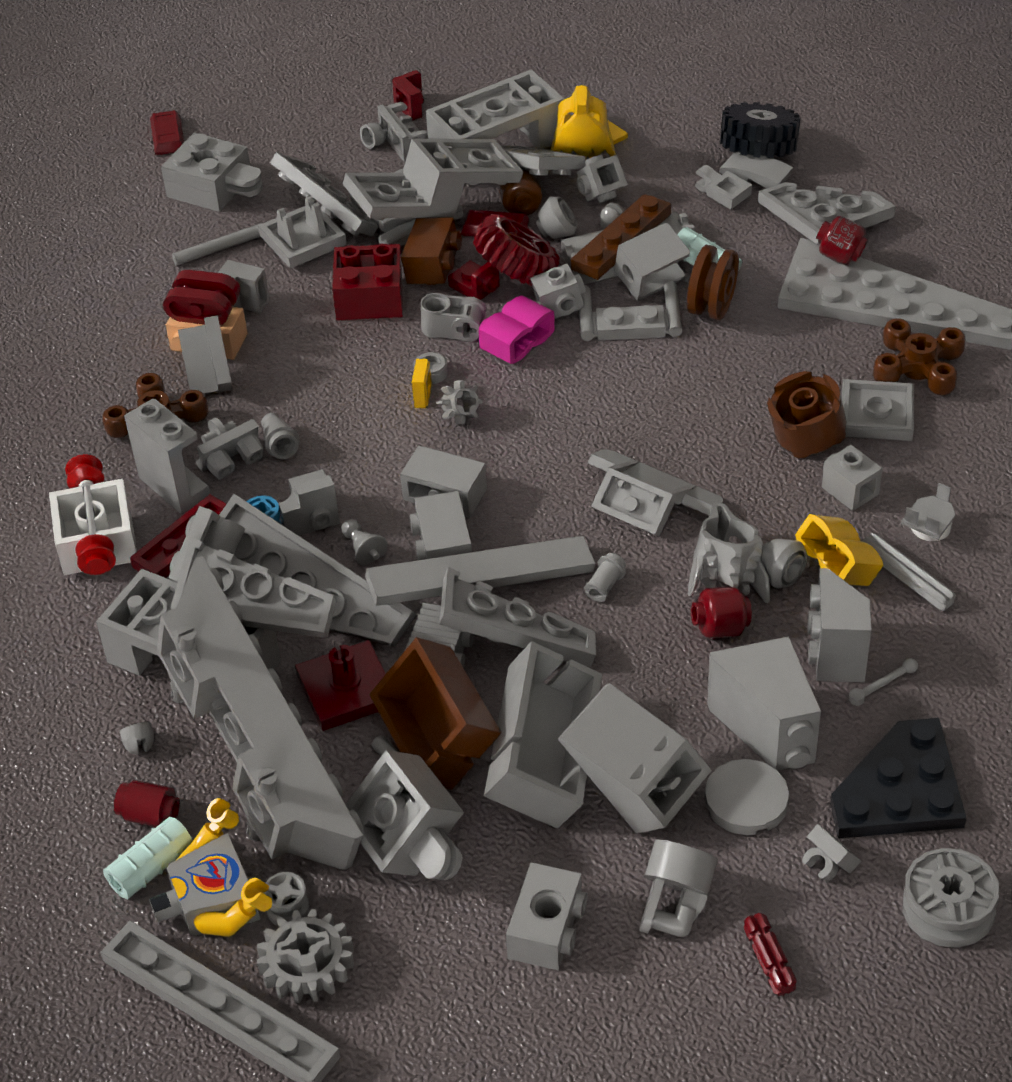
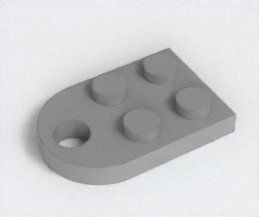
M500 145L522 170L530 168L529 174L548 175L549 170H553L552 173L571 175L572 169H582L585 167L584 161L586 156L535 147Z

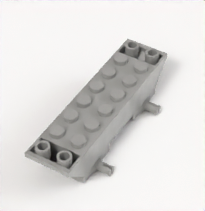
M203 555L197 557L193 562L176 608L160 615L157 653L171 679L170 686L172 691L170 696L173 697L172 700L176 703L185 702L194 719L207 713L211 715L237 762L232 789L246 814V835L249 834L248 838L250 840H261L271 860L285 853H290L346 870L352 867L363 836L362 833L364 832L362 822L358 814L353 809L348 810L342 800L343 792L336 776L332 773L328 775L322 765V754L318 744L313 738L307 739L303 732L301 716L293 703L287 704L281 693L282 685L277 673L272 668L267 669L261 658L262 650L260 644L253 634L248 635L242 625L243 618L238 605L233 600L229 602L223 592L224 585L219 572L214 567L209 568Z

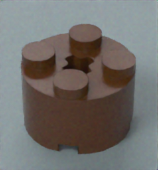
M803 371L791 374L776 384L774 394L771 399L768 398V410L777 441L783 448L790 451L794 457L806 458L811 454L825 451L845 439L847 421L837 383L830 376L823 374L822 378L812 376V372Z

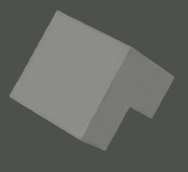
M227 260L218 273L233 277L241 288L240 295L232 307L261 313L270 301L265 269Z

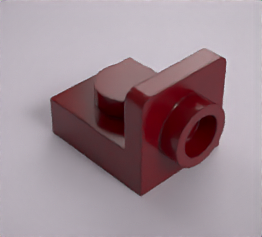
M415 70L393 78L394 103H405L408 108L402 112L405 115H410L412 121L422 118L424 98L422 94L421 73Z
M469 260L448 276L449 287L467 297H475L482 300L500 286L499 270L496 267H492L489 261L481 266Z

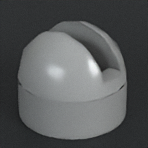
M371 122L363 125L360 129L361 141L368 149L378 147L386 140L387 133L385 130H382L383 126L380 123Z
M618 203L607 204L600 214L601 227L605 229L624 212L623 207Z
M151 722L137 723L119 731L122 744L132 754H139V745L143 746L145 752H148L153 747L154 732Z

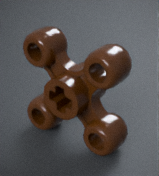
M900 318L891 319L884 327L883 343L888 349L900 351L901 353L898 355L892 353L879 355L874 362V379L883 382H898L901 375L905 374L907 377L915 380L927 379L928 387L934 394L948 395L956 386L957 371L953 365L939 362V359L954 360L959 358L965 349V335L960 329L955 327L943 329L936 339L925 333L911 334V326L906 320Z
M156 373L142 374L136 381V391L139 397L137 400L138 407L151 399H156L178 418H184L188 422H200L208 415L207 398L199 390L186 391L180 399L170 401L165 393L164 383ZM120 405L107 408L102 418L106 433L112 438L127 436L128 430L124 415L134 409H126Z

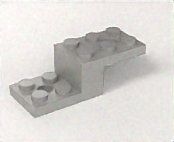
M411 139L402 173H345L343 185L367 216L374 220H384L385 218L411 220L419 217H455L465 183L469 185H478L479 183H494L497 185L520 183L523 171L495 139Z

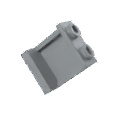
M151 399L124 415L138 476L145 484L181 514L193 508L210 494L209 486L185 467L181 451L184 447L197 440L196 431L156 399Z

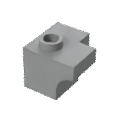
M324 469L288 479L291 495L288 499L279 503L281 521L284 527L299 536L340 524L335 486L331 476H326Z

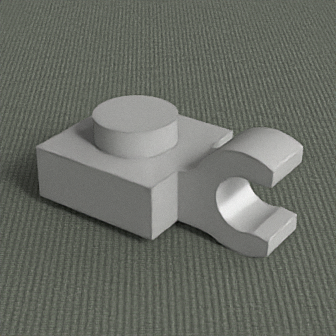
M704 165L696 171V174L701 176L702 179L695 183V187L701 192H707L706 195L729 209L734 208L751 195L752 184L729 171L721 175L708 165Z

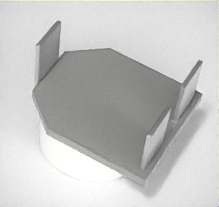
M938 483L936 497L932 495L917 499L911 508H906V514L901 524L911 528L917 537L926 541H940L950 534L952 521L955 518L952 503L949 502L951 487Z

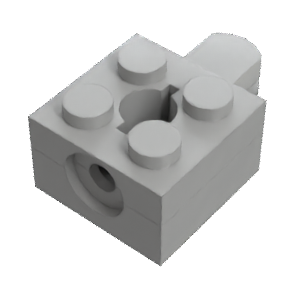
M194 132L161 166L167 197L218 212L236 194L253 197L263 189L260 168L250 166L247 146L206 136L205 134Z
M385 750L346 803L348 810L353 809L362 822L364 832L362 833L361 845L382 873L417 876L421 871L427 879L444 881L452 879L458 873L463 857L459 849L449 838L448 833L463 815V810L419 755Z

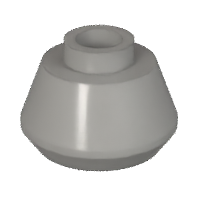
M549 197L538 212L539 219L536 221V224L545 237L550 236L553 239H558L575 234L578 226L577 220L568 204L562 198Z
M776 538L762 546L761 559L769 576V583L779 589L789 587L799 579L807 563V552L802 542Z

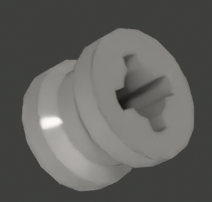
M280 872L274 874L266 881V884L269 885V890L264 892V894L272 898V907L266 912L269 920L274 925H277L276 919L278 917H282L287 922L293 920L292 914L294 910L299 911L301 918L307 917L310 905L306 895L307 890L304 880L299 875L292 872ZM289 899H293V902L286 905L284 904L287 903Z

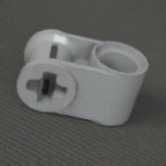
M441 293L427 294L421 299V331L430 338L456 339L465 342L475 341L479 338L478 331L480 322L486 315V305L475 297L451 296ZM469 306L472 307V308H471L470 315H469V313H468V307H469ZM470 323V331L467 332L468 324Z

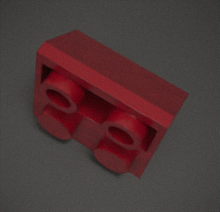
M400 244L334 247L332 291L336 321L403 317Z

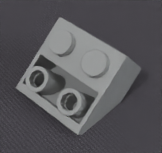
M820 568L818 584H811L810 608H816V611H808V634H811V638L815 639V641H809L808 664L816 665V681L865 683L871 638L870 599L831 570Z

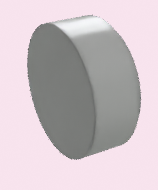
M428 352L416 358L428 359L430 361L432 384L439 383L447 377L448 365L443 355ZM416 359L413 362V370L415 367Z

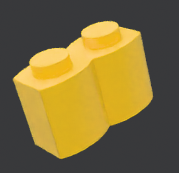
M809 514L795 534L796 540L803 543L807 555L818 559L820 568L831 570L849 585L869 586L884 566L875 548L866 542L860 541L856 529L843 518Z

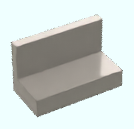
M218 315L204 318L205 325L178 330L190 390H199L204 395L232 390Z

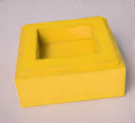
M416 359L412 378L414 408H426L429 404L432 387L430 361L428 359Z

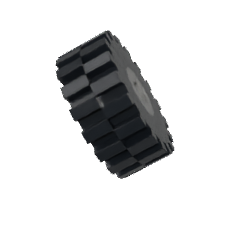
M743 102L741 105L731 104V107L727 106L723 110L719 142L725 149L730 148L729 151L734 153L740 152V155L744 156L751 154L753 157L758 158L760 156L773 158L774 155L785 157V154L791 155L793 151L796 152L801 117L791 109L785 110L783 106L775 107L769 103H766V105H761L760 102H753V104Z

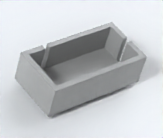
M531 641L508 666L497 724L502 733L493 744L491 759L494 761L489 766L484 797L558 829L583 805L587 778L585 771L558 738L599 693L602 674L570 659L545 684L543 682L563 662L564 656Z

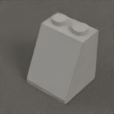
M789 636L710 652L707 697L709 711L769 766L777 771L788 768L798 769L807 764L815 763L821 710Z

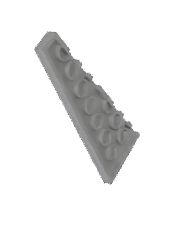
M800 238L778 297L777 308L879 327H885L886 323L891 319L900 318L910 324L911 332L925 333L938 337L943 329L955 327L964 333L966 342L1012 350V309L861 257L856 263L851 261L847 265L839 264L820 254V244L817 245L809 239Z

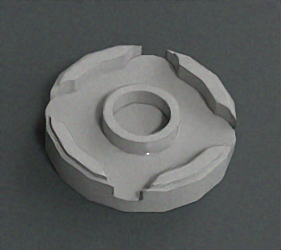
M740 759L729 761L715 769L708 777L704 800L707 809L710 811V817L717 825L731 833L747 836L756 835L758 830L767 828V831L777 827L786 816L789 791L786 780L775 768L761 761Z

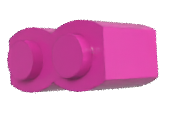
M518 296L507 302L501 312L495 313L482 321L478 331L480 348L510 364H514L523 359L532 347L542 344L551 336L555 330L554 311L525 296Z

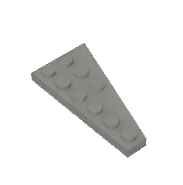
M236 494L232 495L219 516L245 528L234 554L237 559L252 565L256 563L268 568L270 572L281 577H290L334 595L337 602L329 630L395 647L417 615L400 602L375 606L365 579Z

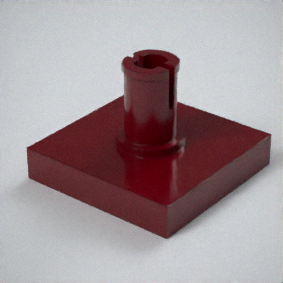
M369 640L352 646L339 645L340 650L334 647L328 654L295 665L297 677L322 731L378 712L369 694L386 673Z

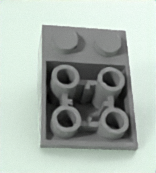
M610 683L606 684L558 738L635 833L665 828L712 771L687 739Z

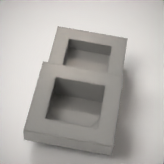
M735 152L720 167L719 173L724 174L726 171H729L747 182L752 180L765 188H769L786 182L792 173L793 167L774 158H767L766 156L758 158L753 157L751 154L744 156L740 155V152Z

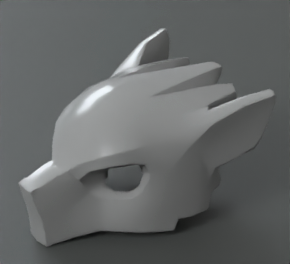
M713 503L709 517L703 521L697 546L694 550L688 584V596H693L699 580L706 588H715V585L717 587L738 588L744 595L750 593L749 584H751L763 601L768 603L770 602L769 576L762 564L763 542L761 537L758 536L759 530L735 517L726 504ZM730 536H736L741 539L742 543H730L729 538Z

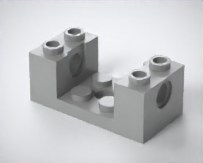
M531 69L426 110L428 139H490L513 129H520V131L530 137V142L537 148H548L552 146L555 134L558 104L565 99Z
M141 569L96 621L107 663L140 676L153 660L152 655L159 656L157 644L160 615L170 610L177 582ZM243 626L248 635L253 634L257 638L262 650L261 658L267 669L272 668L275 670L281 662L276 631Z

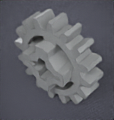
M311 909L308 917L301 918L299 911L294 910L292 914L293 920L287 922L282 917H278L276 919L278 925L276 931L268 928L263 931L266 942L257 944L259 955L257 965L260 975H263L266 988L276 987L278 998L282 999L291 992L293 993L295 1003H300L304 994H310L313 1002H317L319 1000V991L324 989L331 995L335 993V980L343 983L347 982L346 969L354 967L353 942L351 936H347L346 925L343 922L334 924L333 914L328 913L321 920L317 917L316 909Z

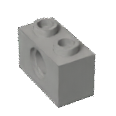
M530 862L506 932L508 959L559 971L564 954L571 955L574 948L576 929L573 928L575 918L582 919L586 910L588 893L582 892L581 873ZM544 916H555L554 918H543Z

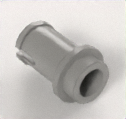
M608 553L606 556L600 557L597 562L598 569L584 587L586 595L594 601L604 602L615 582L622 579L626 574V562L615 553Z

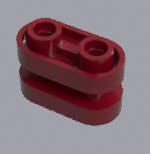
M182 270L176 276L172 289L169 290L163 301V309L169 317L179 322L205 325L204 318L218 315L219 324L223 325L226 323L232 311V306L235 305L240 295L241 288L239 283L227 274Z

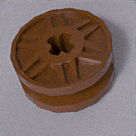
M706 244L702 247L696 258L687 293L688 313L700 316L708 305L709 318L719 321L724 318L733 298L739 271V256L736 251L725 250L718 261V251L715 246Z

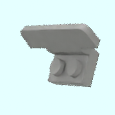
M603 449L592 453L588 464L606 471L591 507L658 537L674 504L679 505L681 503L710 515L713 503H723V498L717 494L612 450Z

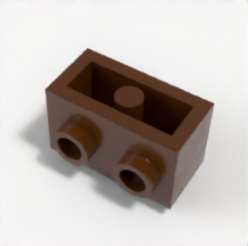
M416 218L400 257L407 284H445L449 271L454 268L456 252L462 246L461 232L456 231L454 218Z

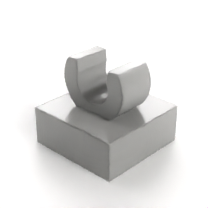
M819 824L807 835V838L817 847L806 851L802 861L811 868L817 860L824 858L825 867L819 872L818 876L825 882L831 881L836 876L838 866L851 874L861 862L855 854Z

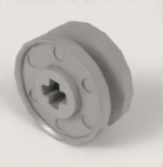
M941 848L928 851L915 859L906 873L902 912L909 927L922 939L935 945L959 948L975 944L989 933L995 921L996 907L999 901V882L992 868L979 856L962 849Z

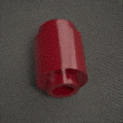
M133 780L130 783H121L114 799V812L116 815L122 816L125 821L157 827L168 817L177 818L180 809V799L176 797L174 788Z

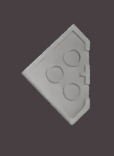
M787 182L760 190L758 196V203L817 245L821 241L816 239V236L825 221L831 223L837 216H843L866 228L894 218L896 208L895 205L876 192L862 191L861 196L842 194V188L816 186V191L797 189L796 183Z

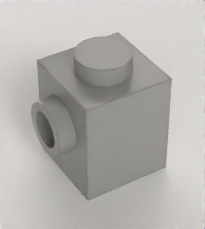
M849 445L840 452L831 454L824 461L822 488L850 510L854 511L879 495L883 468L854 446Z

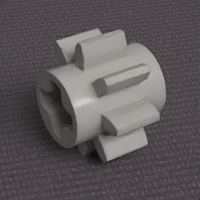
M464 380L454 381V389L451 386H442L441 390L444 395L436 404L441 406L445 412L442 416L443 419H450L455 416L456 424H465L466 416L470 419L478 418L476 410L478 405L483 403V400L478 399L475 393L477 390L476 385L465 388ZM457 399H462V406L457 405Z

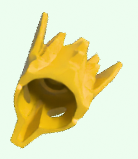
M576 86L572 96L558 104L557 125L551 150L558 152L562 150L564 153L570 154L575 151L577 155L586 156L585 160L591 150L595 156L601 155L604 149L610 157L616 155L608 125L606 103L592 96L587 86Z

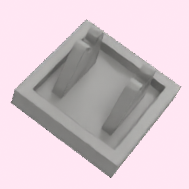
M312 196L305 198L304 207L287 214L285 209L281 208L277 210V218L258 225L260 237L290 269L330 253L334 250V247L347 245L345 233L321 210L318 202L314 203Z

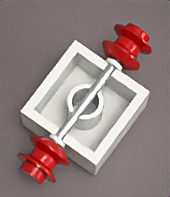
M83 454L71 458L65 467L67 485L70 489L49 492L55 547L64 575L80 572L90 575L104 574L115 565L131 563L130 557L137 552L131 509L123 478L104 482L102 463L93 455Z

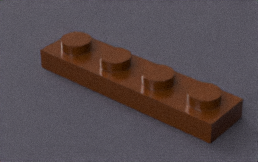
M642 195L570 259L571 270L599 280L615 265L618 245L659 226L671 215V203L657 199L654 196Z

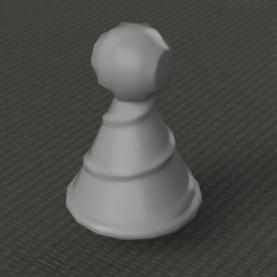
M350 519L342 524V533L346 538L353 540L355 559L359 565L365 566L385 555L388 546L385 537L361 531V525L357 520Z

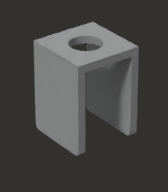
M664 223L618 245L614 271L638 302L664 289V285L668 281L677 283L683 280L685 273L677 262L689 257L690 251L668 223Z

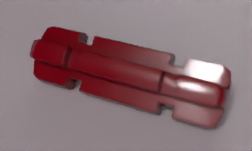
M763 913L748 916L744 920V930L749 941L754 942L752 948L765 975L770 977L768 982L773 993L778 996L792 993L796 989L797 979L791 967L786 966L788 960L775 933L770 931L772 927L767 916Z

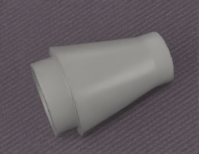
M266 414L261 421L266 451L278 459L290 458L297 452L300 438L298 433L282 420L279 414Z

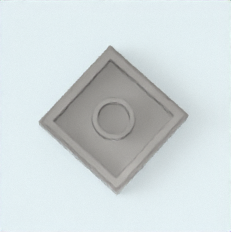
M843 379L842 403L847 421L845 437L913 441V383Z

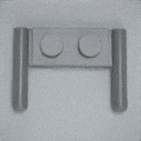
M668 281L664 285L666 309H663V305L596 308V312H592L591 290L587 285H584L586 293L581 294L584 308L579 310L580 335L584 341H590L594 337H597L598 341L665 338V334L678 337L683 332L676 283L673 281Z

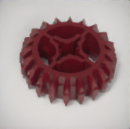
M491 214L485 218L484 222L480 223L476 230L473 243L477 252L482 255L484 260L489 261L492 267H496L501 273H505L511 279L518 280L521 284L527 283L529 286H532L531 277L558 267L560 264L559 255L548 241L544 240L540 234L535 233L532 228L524 226L522 222H516L513 218Z

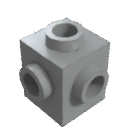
M602 154L584 161L586 166L576 172L578 175V189L581 194L585 195L587 202L597 198L599 203L617 197L616 191L628 185L617 155L605 159Z
M568 263L551 268L544 273L530 278L537 302L553 310L554 319L584 308L581 294L586 293L583 280L580 274L573 275Z

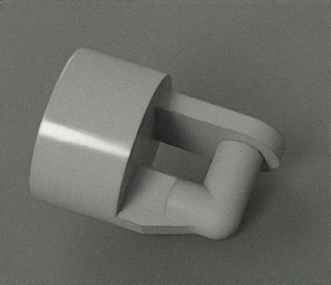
M655 840L644 875L645 878L653 881L639 931L648 934L650 928L677 937L687 936L691 931L693 922L705 907L718 859L709 853L687 845L667 840ZM663 886L681 891L675 914L657 909Z

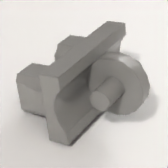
M218 418L209 420L208 428L210 432L201 436L203 444L197 446L199 460L196 461V464L202 472L209 469L220 480L234 471L235 464L230 457L239 453L246 464H252L261 459L263 447L258 439L259 426L255 420L251 419L237 427L233 421L223 425Z

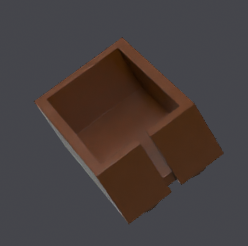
M416 637L369 694L400 752L419 755L446 789L452 790L474 765L471 758H480L502 733L450 646Z

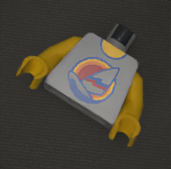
M217 798L209 804L207 817L211 823H205L192 843L166 868L172 890L149 898L157 923L182 914L191 935L206 934L230 937L245 924L260 920L258 910L265 912L272 907V898L264 894V892L269 890V885L258 878L248 880L229 834L223 835V828L232 829L239 822L238 813L229 809L231 806L230 802Z

